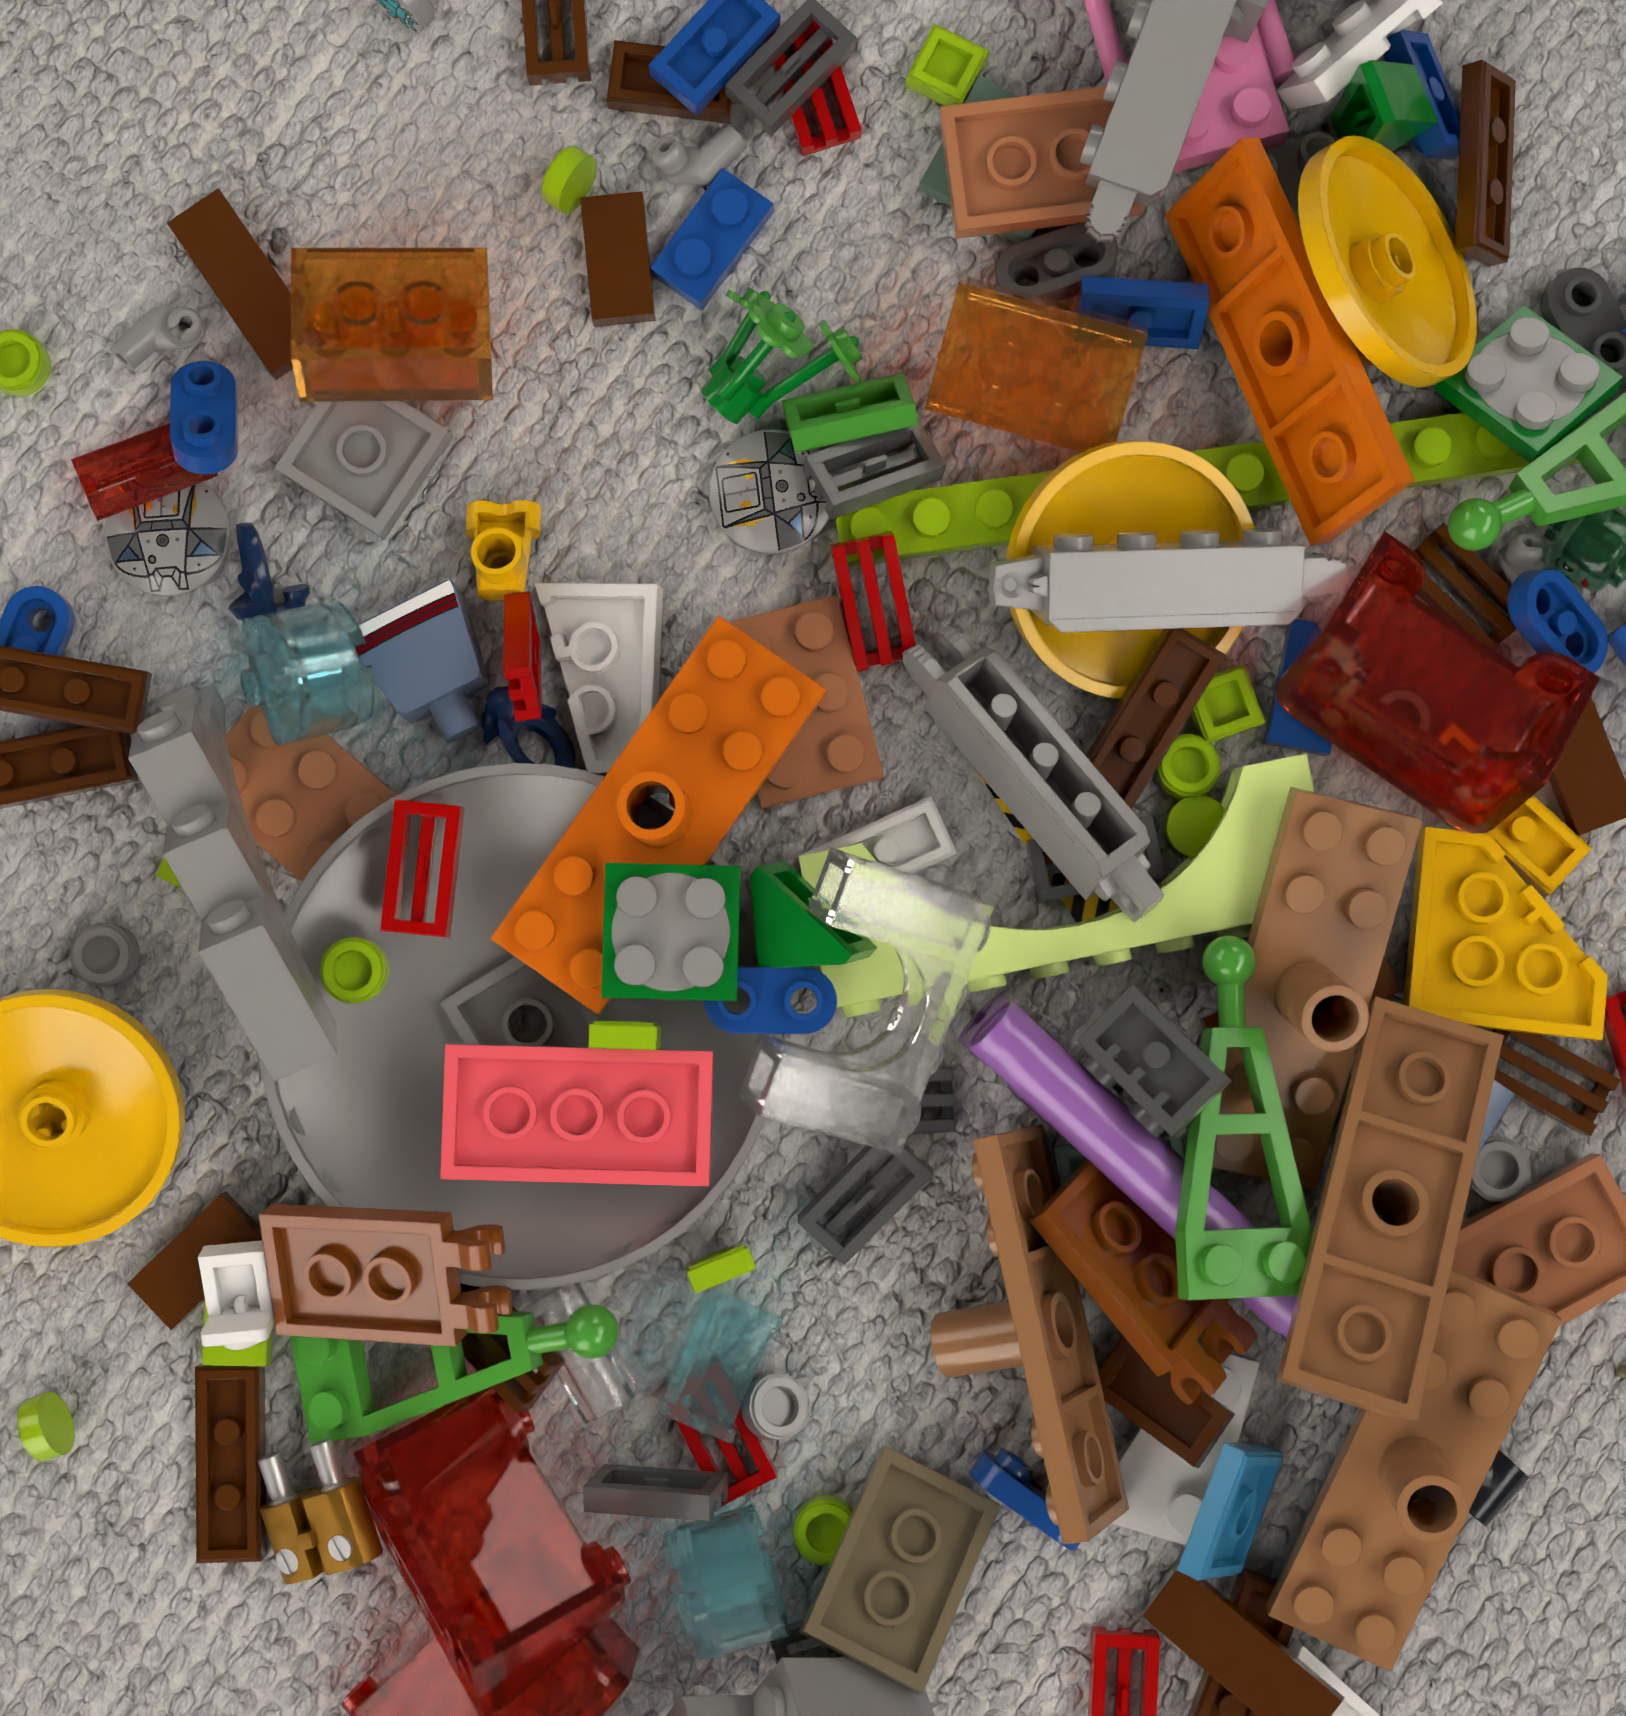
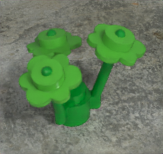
M748 287L744 296L740 297L728 290L726 296L749 311L722 356L709 369L712 377L701 388V393L716 411L734 424H738L748 412L756 419H759L774 402L838 360L842 362L856 383L862 380L853 366L863 359L857 349L859 339L856 336H849L843 326L832 332L825 320L821 321L818 324L832 348L765 392H762L761 389L767 381L757 367L774 347L781 348L789 357L796 359L800 354H809L813 346L809 338L803 333L805 325L802 319L786 305L775 304L770 301L771 295L769 292L762 291L759 294ZM756 327L762 340L746 359L741 356L738 357Z

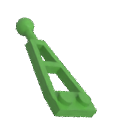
M1626 392L1519 471L1508 487L1512 492L1511 494L1494 502L1472 498L1459 503L1452 510L1448 519V533L1452 541L1465 550L1478 551L1489 547L1495 542L1502 526L1527 514L1536 526L1540 527L1626 506V468L1603 440L1605 436L1626 422ZM1577 458L1596 485L1554 495L1545 481Z
M1222 936L1213 940L1207 946L1202 959L1206 976L1217 985L1219 1027L1202 1030L1200 1049L1224 1072L1227 1048H1240L1255 1114L1219 1115L1221 1091L1190 1122L1175 1228L1178 1299L1207 1300L1294 1296L1298 1294L1306 1264V1257L1312 1237L1311 1224L1263 1027H1246L1244 984L1254 973L1256 966L1255 954L1245 940L1236 936ZM1260 1134L1281 1226L1204 1229L1216 1135Z
M588 1304L576 1309L567 1322L536 1327L533 1312L513 1311L510 1316L498 1315L499 1329L496 1332L479 1334L507 1335L511 1358L467 1374L461 1341L456 1347L431 1345L438 1386L378 1410H375L363 1342L361 1340L290 1336L310 1445L327 1438H332V1441L365 1437L507 1381L543 1365L541 1353L571 1349L583 1358H600L609 1353L615 1346L619 1335L618 1322L610 1310L597 1304ZM466 1329L467 1333H478V1332H474V1331H472V1330Z

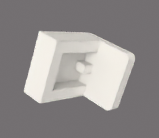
M263 1241L203 1246L198 1256L208 1318L200 1332L202 1345L205 1347L224 1345L227 1349L240 1350L267 1340L275 1320Z

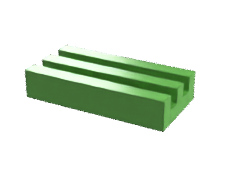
M904 373L781 400L786 425L795 453L918 425L915 401Z

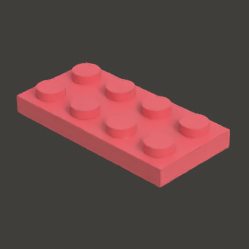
M445 1044L440 1179L709 1186L711 1177L714 1051Z

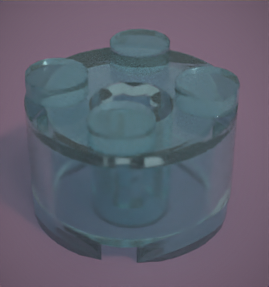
M339 601L320 602L244 618L242 621V635L248 650L250 668L243 669L240 673L242 692L250 707L260 705L267 720L269 733L276 745H284L350 729L367 722L372 717L375 706L372 665L364 667L359 665L354 646L363 645L366 642L356 619L344 604Z
M754 1503L715 1514L711 1521L695 1520L678 1525L677 1529L664 1532V1542L671 1568L674 1572H680L685 1590L676 1594L678 1614L685 1634H692L695 1649L700 1659L705 1657L710 1659L718 1658L789 1636L785 1626L788 1624L787 1612L773 1555L769 1556L765 1543L760 1544L759 1537L766 1536V1532Z

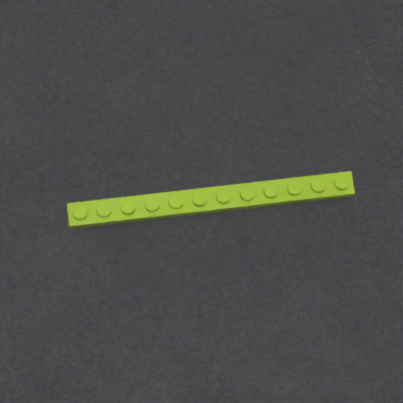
M1465 413L1389 423L1415 479L1406 488L1518 473L1530 464ZM1583 420V421H1582L1578 426H1576L1571 432H1573L1575 429H1577L1579 426H1581L1583 423H1585V421ZM1264 441L1189 451L1217 468L1235 487L1249 511L1292 505ZM1576 458L1568 465L1580 464V462ZM1053 471L909 491L835 518L838 543L892 531L895 535L899 560L1009 545L1016 520L1026 501L1037 486ZM882 548L871 550L874 564L885 562ZM858 553L846 556L848 567L860 566Z

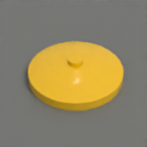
M1346 136L1317 152L1309 159L1301 175L1298 191V213L1303 243L1313 274L1337 321L1369 361L1386 375L1400 383L1418 388L1428 387L1458 373L1469 362L1475 347L1477 335L1476 305L1465 260L1462 253L1455 250L1456 238L1438 204L1421 180L1398 156L1371 139L1362 136Z
M1143 440L1117 441L1090 448L1073 456L1058 466L1037 486L1016 520L1011 533L1006 560L1033 555V546H1053V535L1091 534L1093 535L1094 545L1117 544V533L1121 532L1157 533V543L1180 542V531L1212 530L1220 532V541L1242 540V531L1244 529H1253L1255 527L1249 510L1232 483L1208 461L1192 452L1164 443ZM1010 607L1018 632L1031 652L1044 666L1063 680L1082 690L1109 698L1121 699L1163 630L1060 632L1055 627L1044 624L1031 609ZM1244 626L1182 629L1226 654L1240 635Z
M35 989L3 996L0 998V1238L30 1246L60 1247L85 1243L110 1234L130 1222L151 1203L167 1181L176 1164L181 1150L185 1126L184 1099L177 1073L169 1056L151 1032L133 1016L103 999L89 994L61 989Z

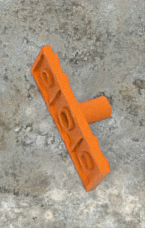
M1240 138L1165 214V217L1194 283L1209 284L1210 302L1207 311L1309 544L1310 546L1327 544L1409 486L1415 479L1364 367L1374 364L1365 357L1348 337L1328 306L1308 260L1301 228L1260 138Z
M719 615L490 939L594 1013L601 1015L612 1000V998H601L605 863L707 865L825 697L827 690ZM658 793L668 794L669 803L675 809L669 822L660 828L657 826H650L646 829L641 828L638 821V811L641 804L651 795Z

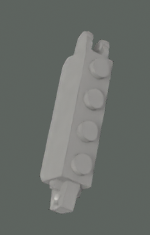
M1138 0L1126 32V36L1137 39L1136 46L1129 64L1118 60L1115 62L1102 98L1114 103L1105 128L1096 124L1092 125L1079 161L1091 166L1085 185L1096 188L1088 211L1089 216H1086L1087 223L1084 225L1087 228L1086 234H1089L1096 240V244L1107 241L1112 243L1113 238H1118V233L1122 232L1121 227L1126 224L1125 221L1129 216L1133 202L1145 206L1162 197L1164 190H1166L1237 0Z
M1244 529L1242 531V540L1220 541L1219 531L1186 530L1180 531V542L1157 543V533L1121 532L1117 533V544L1094 545L1093 535L1069 533L1053 535V546H1033V555L990 563L988 592L989 602L994 605L1031 609L1044 624L1051 625L1060 632L1289 625L1302 612L1303 597L1339 595L1341 590L1345 591V586L1351 576L1346 567L1347 563L1342 562L1340 558L1325 557V554L1312 552L1311 554L1305 552L1304 545L1282 540V530Z
M950 624L945 627L942 626L932 633L936 651L940 653V656L944 658L946 664L951 668L948 672H945L934 657H931L929 652L919 644L902 653L903 664L906 666V670L928 696L924 708L1086 901L1095 893L1103 901L1111 898L1134 923L1154 909L1162 901L1164 894L1147 872L1151 865L1143 852L1151 841L1146 826L999 653L987 647L976 652L965 638L960 636L959 631H956Z

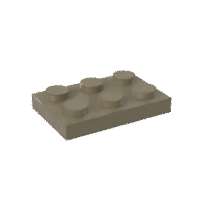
M887 1446L881 1447L799 1633L916 1693H923L1000 1504Z

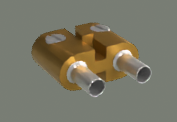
M327 1438L310 1445V1450L323 1486L319 1489L314 1486L293 1492L280 1452L267 1455L258 1460L271 1499L270 1502L260 1507V1512L276 1557V1564L280 1569L284 1584L287 1585L314 1579L322 1572L330 1575L350 1570L376 1559L383 1553V1548L359 1477H344L332 1438Z

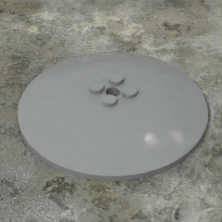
M510 763L466 769L418 784L385 801L359 819L341 835L308 872L284 913L304 961L336 1021L337 1055L275 1082L260 1058L265 1092L278 1132L293 1162L312 1190L327 1206L451 1212L454 1231L484 1224L502 1226L506 1252L503 1255L490 1254L492 1267L489 1270L469 1271L459 1268L460 1284L477 1287L501 1285L509 1287L510 1290L562 1287L593 1280L615 1272L656 1252L689 1228L713 1205L733 1181L750 1154L766 1120L777 1084L782 1055L783 1034H733L725 1032L715 1026L709 1019L705 1010L704 1000L612 998L603 1013L597 1015L490 939L604 778V776L585 770L551 764ZM649 796L641 804L638 811L640 827L646 829L650 826H657L660 828L669 822L674 811ZM395 799L456 805L465 808L450 938L380 931ZM411 815L400 920L410 921L422 816ZM437 818L426 922L434 923L445 818ZM717 850L707 863V865L729 866ZM740 882L738 967H758L753 904L748 892ZM350 937L365 938L378 944L386 953L390 963V978L383 992L375 999L358 1004L344 1003L333 998L322 985L320 978L322 957L332 944L341 939ZM738 987L737 1001H725L727 1009L733 1013L745 1012L750 1005V997L747 991ZM525 1005L536 1006L544 1013L546 1018V1030L543 1036L532 1043L520 1040L512 1029L513 1015L520 1007ZM612 1020L659 1022L658 1025H662L661 1049L714 1051L711 1177L709 1186L440 1179L445 1044L588 1047L589 1024H593V1021Z

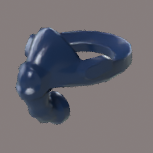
M239 523L236 525V534L242 573L238 575L237 580L244 593L234 600L228 609L238 620L252 624L256 629L265 632L271 630L276 632L290 619L298 617L300 611L305 608L306 599L310 594L309 585L298 584L284 588L282 591L285 601L282 604L275 605L270 572L258 531L252 523Z
M508 686L496 687L494 690H490L486 698L487 703L484 712L481 715L483 741L487 746L501 739L504 749L515 763L536 764L524 754L519 745V730L526 729L539 734L549 743L555 756L554 765L568 768L574 767L576 757L574 747L565 730L555 719L557 714L555 708L542 704V718L516 722L513 713V701L510 700Z

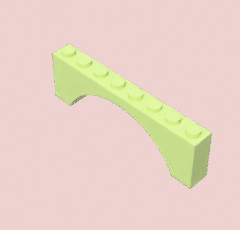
M1307 753L1230 769L1220 801L1225 812L1211 837L1194 858L1185 857L1172 872L1157 884L1164 894L1162 901L1135 923L1119 907L1095 918L1068 925L1046 928L990 926L955 916L920 899L888 874L862 843L798 856L802 878L811 884L878 947L870 957L845 965L820 966L821 972L829 978L835 988L837 1007H842L844 1017L858 1016L880 1011L879 999L905 994L907 1005L943 998L942 986L967 981L969 992L981 991L1006 985L1005 973L1030 968L1032 979H1039L1070 972L1069 960L1092 956L1094 966H1103L1131 960L1130 948L1155 943L1157 954L1194 947L1193 935L1218 931L1219 937L1236 936L1243 938L1249 936L1290 786L1314 792Z

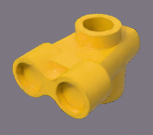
M479 500L467 504L465 534L469 538L474 539L471 546V558L476 568L477 595L479 598L485 601H504V595L525 592L532 540L541 536L542 507L540 504L529 500H516L508 504H497L491 501Z

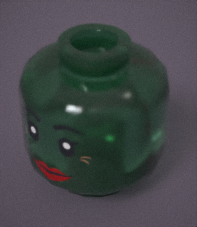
M1616 508L1549 524L1544 537L1553 542L1547 557L1549 566L1552 569L1562 572L1567 578L1580 584L1590 592H1599L1608 585L1618 589L1625 582L1626 513Z

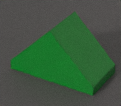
M1370 60L1358 66L1330 115L1338 139L1346 136H1362L1380 143L1390 151H1394L1439 123L1415 65Z
M786 861L758 865L750 875L758 967L786 968L845 965L870 957L878 948Z

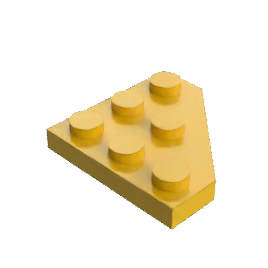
M1432 827L1421 828L1418 836L1403 1005L1480 1028L1591 1041L1603 1040L1608 975L1592 956L1584 954L1564 930L1565 924L1532 884L1527 885L1504 858L1506 853L1492 836L1477 832Z

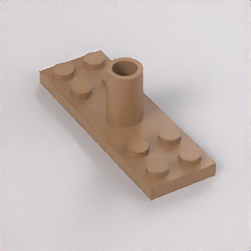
M1290 786L1247 943L1254 951L1256 966L1253 975L1244 984L1246 1027H1263L1301 1187L1316 1191L1358 1043L1368 1027L1369 1005L1423 820L1416 816ZM1227 1048L1224 1073L1232 1081L1222 1090L1219 1115L1255 1114L1240 1048ZM1260 1134L1216 1135L1212 1168L1270 1180Z
M1375 996L1371 1000L1368 1009L1369 1023L1367 1030L1359 1042L1276 1381L1412 1424L1418 1421L1504 1035ZM1373 1207L1380 1212L1384 1221L1377 1216Z
M1042 1124L973 1140L976 1153L972 1156V1173L977 1187L985 1193L990 1215L986 1224L987 1240L994 1256L999 1257L1008 1300L937 1313L931 1324V1345L936 1364L941 1373L947 1378L1023 1366L1034 1413L1031 1421L1032 1443L1036 1453L1044 1458L1049 1481L1046 1489L1047 1511L1051 1521L1059 1526L1062 1544L1066 1545L1090 1541L1129 1510V1505L1078 1280L1029 1222L1057 1192Z
M1452 1267L1418 1421L1408 1424L1368 1410L1359 1409L1266 1603L1268 1616L1391 1672L1457 1534L1465 1525L1468 1512L1562 1321L1556 1312Z

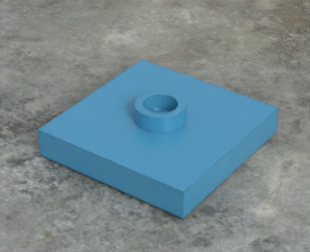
M1224 1442L1177 1568L1178 1571L1197 1581L1238 1575L1243 1572L1284 1461V1452L1265 1443Z

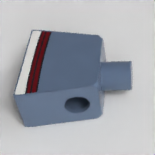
M451 578L341 633L347 645L402 718L412 724L433 715L446 743H452L465 738L481 727L467 697L490 685V680L465 597L461 589Z

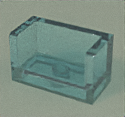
M714 1286L704 1290L656 1403L658 1413L732 1444L737 1432L733 1426L772 1330L779 1331L784 1318L777 1313Z

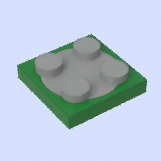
M1523 304L1475 345L1469 362L1461 371L1436 383L1435 391L1531 463L1562 440L1618 390L1623 376Z
M605 863L601 998L737 1001L741 866Z

